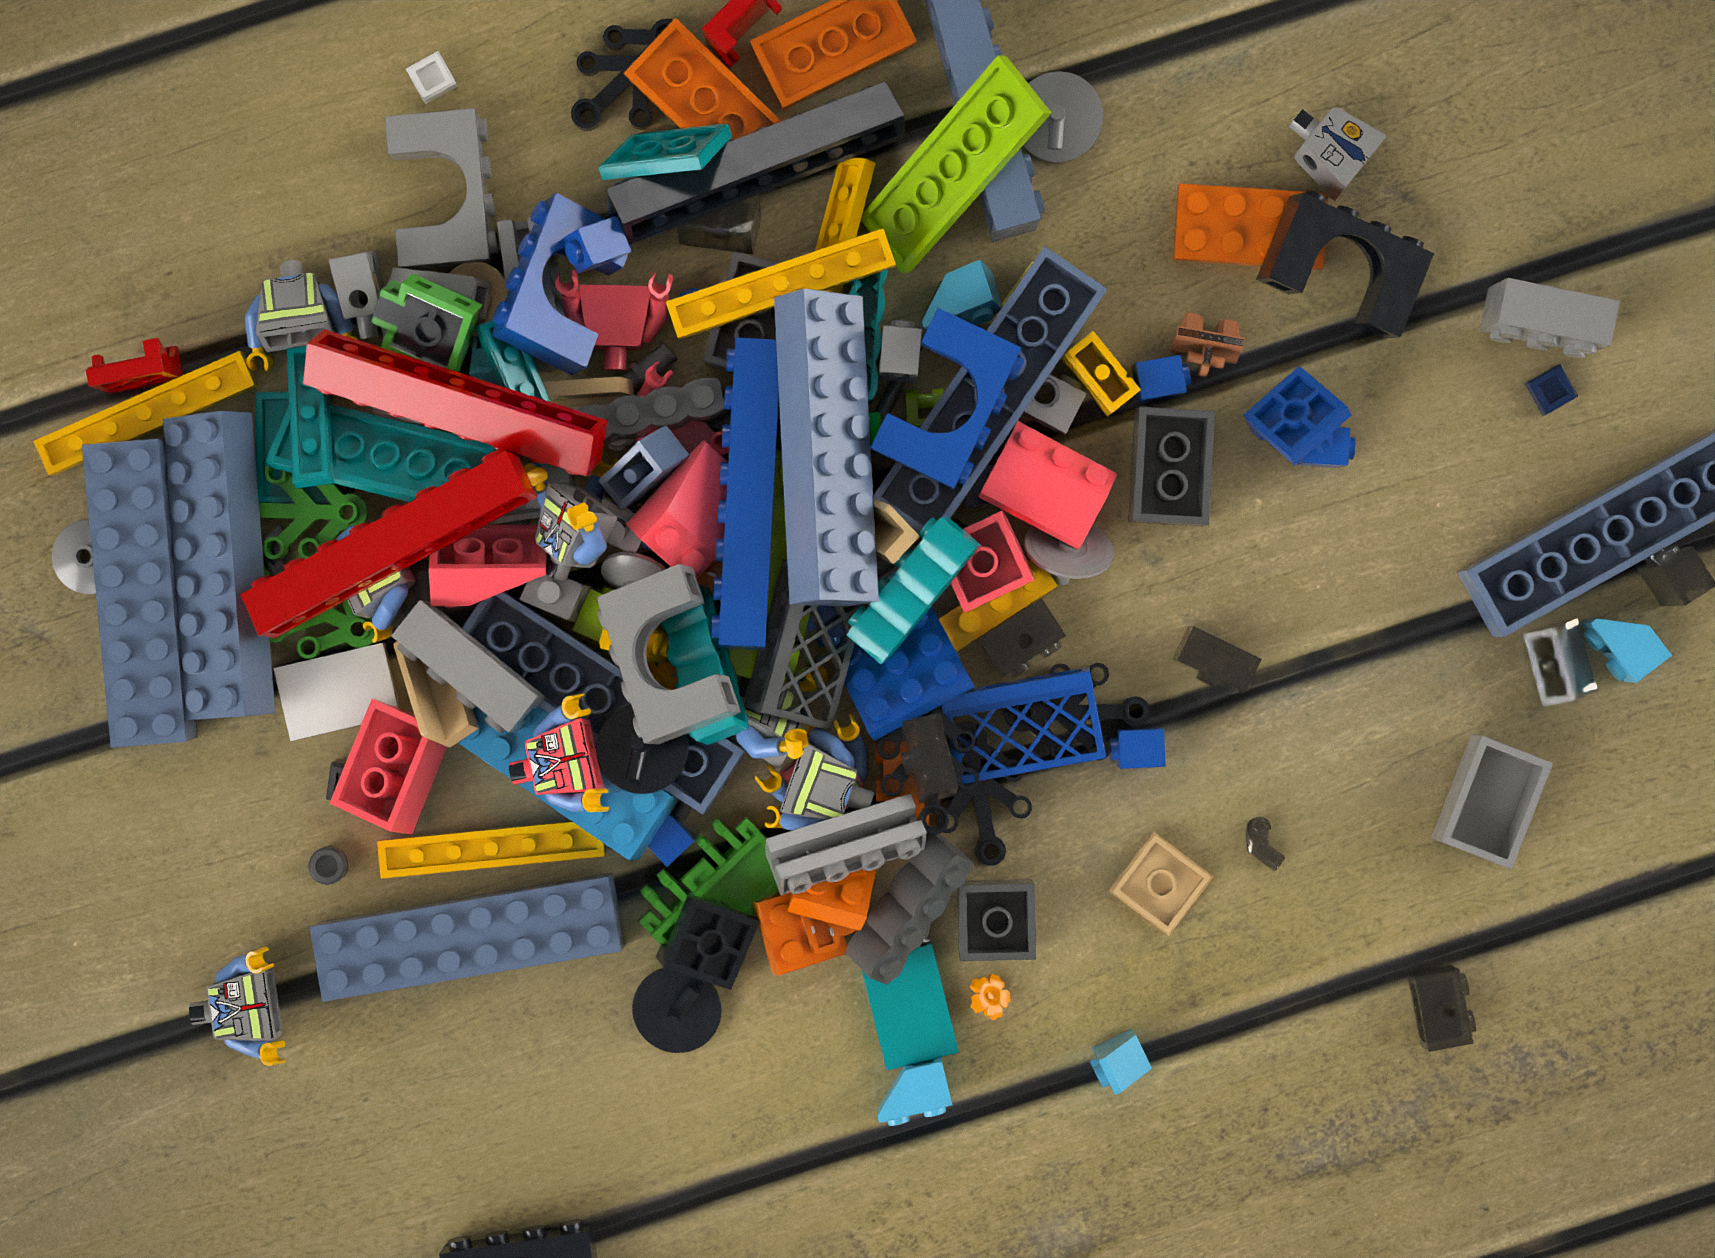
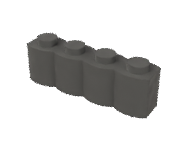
M715 378L696 379L686 384L682 389L670 386L661 387L651 391L645 397L636 395L623 396L612 401L607 406L590 404L576 409L577 411L608 420L603 446L612 443L618 437L637 439L665 425L670 430H675L685 426L691 420L698 422L713 421L728 412V409H724L725 394L723 385Z
M926 834L925 849L921 850L918 855L910 858V862L903 866L890 884L888 893L881 897L872 908L867 923L863 925L861 931L858 930L851 938L846 954L870 979L886 985L889 984L902 972L908 954L921 945L930 923L943 914L950 900L951 893L965 883L973 862L947 838L939 834Z

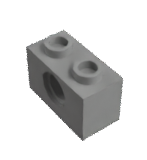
M892 320L891 326L883 325L879 380L916 383L922 329L914 328V322Z
M1049 374L1043 385H1047L1052 389L1054 394L1053 401L1049 404H1040L1033 398L1022 415L1064 436L1087 393L1080 390L1082 384L1075 379L1063 374L1058 379Z

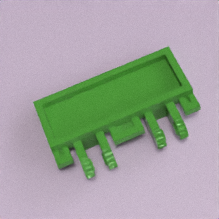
M717 817L711 822L714 830L732 846L722 854L707 836L700 833L695 838V841L718 866L714 868L703 857L681 878V881L691 890L690 894L707 900L714 898L718 903L723 901L733 909L753 915L755 912L752 901L772 896L779 890L766 857V839L768 837L745 817L735 826V829L745 838L742 841ZM662 869L657 874L660 882L678 898L669 906L653 888L646 885L640 890L641 894L664 918L660 920L649 909L638 919V922L660 945L661 943L667 945L689 892L665 869Z

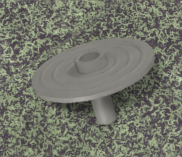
M1062 71L1049 72L1029 82L1028 84L1052 113L1023 147L1041 160L1056 163L1071 161L1086 153L1099 137L1103 124V108L1095 89L1080 76Z
M1093 525L1079 550L1034 526H1031L1025 535L1024 547L1028 557L1041 569L1054 574V580L1059 585H1067L1070 578L1082 579L1099 575L1107 570L1113 561L1114 548L1112 542L1104 532Z

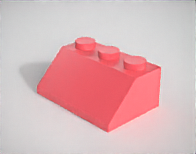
M1017 421L978 497L1079 550L1107 499L1117 473Z
M371 699L329 804L390 832L413 834L447 746L423 737L420 734L413 712Z

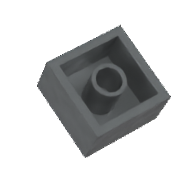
M1032 879L965 881L957 889L958 950L960 961L1036 960L1035 883Z

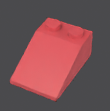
M704 440L701 441L626 523L630 530L668 565L673 567L682 564L693 567L696 578L716 559L717 538L724 539L725 524L718 523L719 500H726L727 485H720L721 462L727 461Z
M485 525L431 554L429 558L431 606H444L448 608L470 606L546 575V551L537 545L535 540L538 525Z

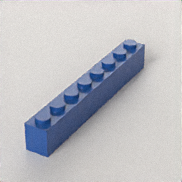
M735 337V349L727 348L726 371L733 372V386H725L724 409H731V424H723L722 447H729V461L721 462L720 485H727L726 500H719L718 523L725 524L724 539L717 538L716 561L723 562L722 577L714 578L713 600H721L720 615H712L711 638L719 639V648L765 650L779 403L776 340Z

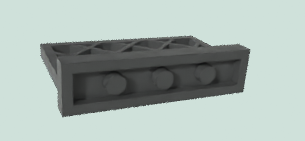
M783 560L767 617L765 650H758L744 707L831 731L855 644L847 636V633L852 628L848 621L861 606L865 607V604L849 606L845 610L843 606H833L837 615L823 623L817 611V607L820 605L804 606L789 604L787 560ZM810 613L816 629L802 637L798 628L800 619ZM841 622L845 631L842 642L834 646L827 631ZM820 636L827 652L813 660L807 644ZM800 650L806 666L792 674L788 665L790 656ZM831 659L835 667L833 678L824 683L817 668ZM811 673L817 688L803 697L797 681ZM790 687L797 702L785 710L778 709L777 704L780 693ZM819 696L822 697L825 703L821 720L813 718L807 705ZM801 710L803 715L796 714V712Z

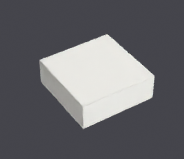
M439 51L406 68L425 104L458 87Z

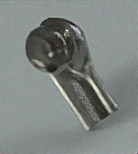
M1265 817L1253 818L1247 823L1245 828L1246 849L1263 864L1276 871L1284 861L1285 856L1269 845L1271 823Z

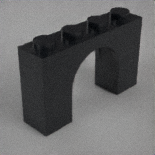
M1305 190V193L1289 196L1256 280L1288 295L1303 293L1316 258L1324 245L1335 237L1348 239L1364 252L1370 268L1369 285L1353 324L1385 339L1400 338L1434 253L1424 249V243L1410 236L1400 238L1390 233L1392 228L1378 221H1370L1368 223L1359 219V212L1352 208L1341 205L1336 208L1325 203L1327 198L1317 192Z
M574 1219L560 1223V1228L545 1230L544 1225H534L524 1228L522 1230L523 1233L508 1235V1231L505 1230L495 1231L486 1234V1239L471 1241L470 1236L456 1237L450 1239L448 1244L443 1247L439 1253V1258H597L592 1223L582 1224V1220Z

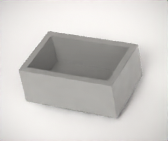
M1506 278L1488 288L1479 332L1490 334L1489 339L1497 342L1512 343L1513 339L1527 341L1526 347L1531 349L1548 351L1549 347L1552 346L1564 349L1563 355L1586 358V354H1597L1598 350L1611 346L1620 301Z
M1471 734L1431 838L1512 869L1553 763L1485 736Z

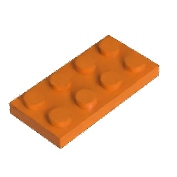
M831 0L749 41L783 111L917 45V40L897 0Z
M676 17L623 73L679 129L726 123L729 124L732 134L730 139H737L753 133L763 126H771L782 122Z
M1179 183L1177 186L1173 260L1261 266L1289 196L1305 192ZM1319 193L1327 198L1325 203L1328 204V195L1326 193ZM1325 245L1316 258L1313 270H1322L1324 268Z

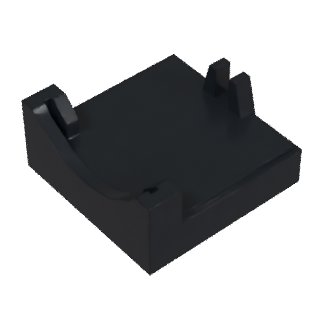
M689 893L667 945L661 943L656 958L664 968L731 990L760 921L756 916L733 909L723 901L718 903L714 898L707 900Z

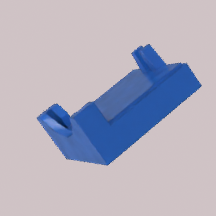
M1300 366L1243 415L1251 432L1261 441L1265 439L1294 466L1313 449L1323 454L1324 450L1321 443L1325 441L1331 447L1333 445L1332 432L1352 416L1348 407Z

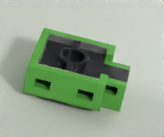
M412 273L402 284L391 280L381 289L371 323L388 330L381 348L459 372L483 304Z

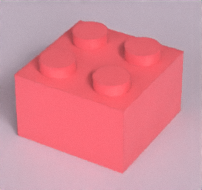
M1004 510L963 529L981 544L951 582L964 613L1036 579Z

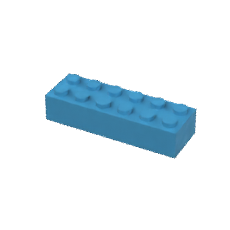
M476 706L473 712L479 729L458 743L510 778L509 763L527 759L525 741L533 738L534 729L549 713L539 706L536 709H531L524 718L527 721L518 732L509 733L505 730L502 734L484 720L487 714ZM601 770L604 787L608 789V793L601 795L600 804L602 807H609V811L571 812L550 804L545 795H536L533 781L518 784L629 861L641 858L649 843L679 800L665 789L649 794H634L624 791L611 783Z

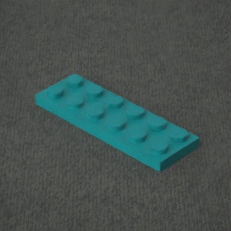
M330 404L335 484L411 502L416 499L415 495L419 491L427 487L443 485L449 481L448 477L452 473L464 468L472 469L483 463L482 458L485 455L496 451L492 445L480 441L464 440L455 434ZM288 405L266 462L270 468L292 473Z

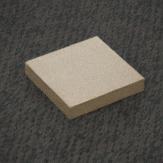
M1152 831L1108 891L1166 935L1170 936L1214 876Z

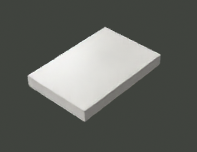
M385 643L273 668L290 741L361 725L371 699L400 708Z

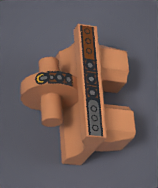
M1187 312L1181 325L1177 327L1171 342L1170 352L1187 355L1186 362L1198 364V375L1204 377L1207 376L1209 367L1223 369L1224 362L1236 364L1245 342V338L1240 337L1238 321L1219 320L1216 332L1203 330L1204 317L1200 314Z

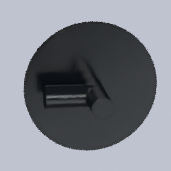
M630 704L613 713L601 728L597 740L598 762L604 775L618 788L634 794L654 793L673 783L684 769L689 751L687 734L661 744H644L642 737L639 738L633 726L635 714Z
M664 967L649 974L640 983L633 998L632 1014L639 1033L651 1045L666 1052L685 1053L700 1048L713 1037L721 1020V1001L713 984Z

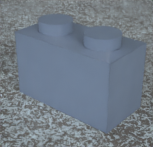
M665 425L639 440L598 481L619 508L624 510L654 490L689 456V453Z

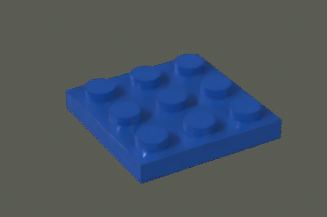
M932 606L893 655L883 664H880L855 643L844 681L873 741L975 687Z

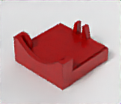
M730 0L702 27L706 46L731 69L740 60L739 55L733 49L737 45V41L765 13L771 10L778 15L782 11V6L776 0Z
M153 338L142 341L145 352L143 357L105 364L103 356L99 354L91 356L92 367L85 369L88 386L112 394L167 383L183 376L178 346L163 348L160 339Z

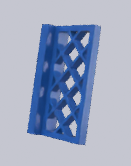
M1089 667L972 688L942 704L944 715L953 722V717L970 715L981 723L974 732L975 739L984 726L1003 738L991 755L978 746H974L973 750L987 759L980 772H977L979 781L1106 758ZM1087 693L1089 708L1081 720L1062 708L1070 696ZM1063 697L1059 705L1050 700ZM1044 701L1055 709L1043 727L1025 715L1033 702ZM1026 704L1021 712L1013 707ZM1007 708L1018 716L1007 733H1004L988 722L996 709ZM989 711L985 718H982L981 716L976 714L978 712ZM1059 712L1077 724L1065 742L1047 730ZM1089 715H1091L1093 729L1085 724ZM1021 719L1040 731L1029 748H1026L1010 737ZM1082 727L1095 736L1097 751L1080 753L1069 744ZM1044 734L1062 746L1053 759L1044 760L1032 752ZM962 735L957 738L965 744L964 748H968L971 745V740L966 739ZM949 738L952 756L962 763L961 759L965 754L957 752L953 748L952 739ZM1006 741L1024 752L1017 765L1007 767L995 759ZM1066 749L1074 754L1061 757ZM1028 756L1036 760V762L1023 764ZM991 763L999 767L997 769L987 770ZM963 773L960 777L962 784L975 781L971 773Z

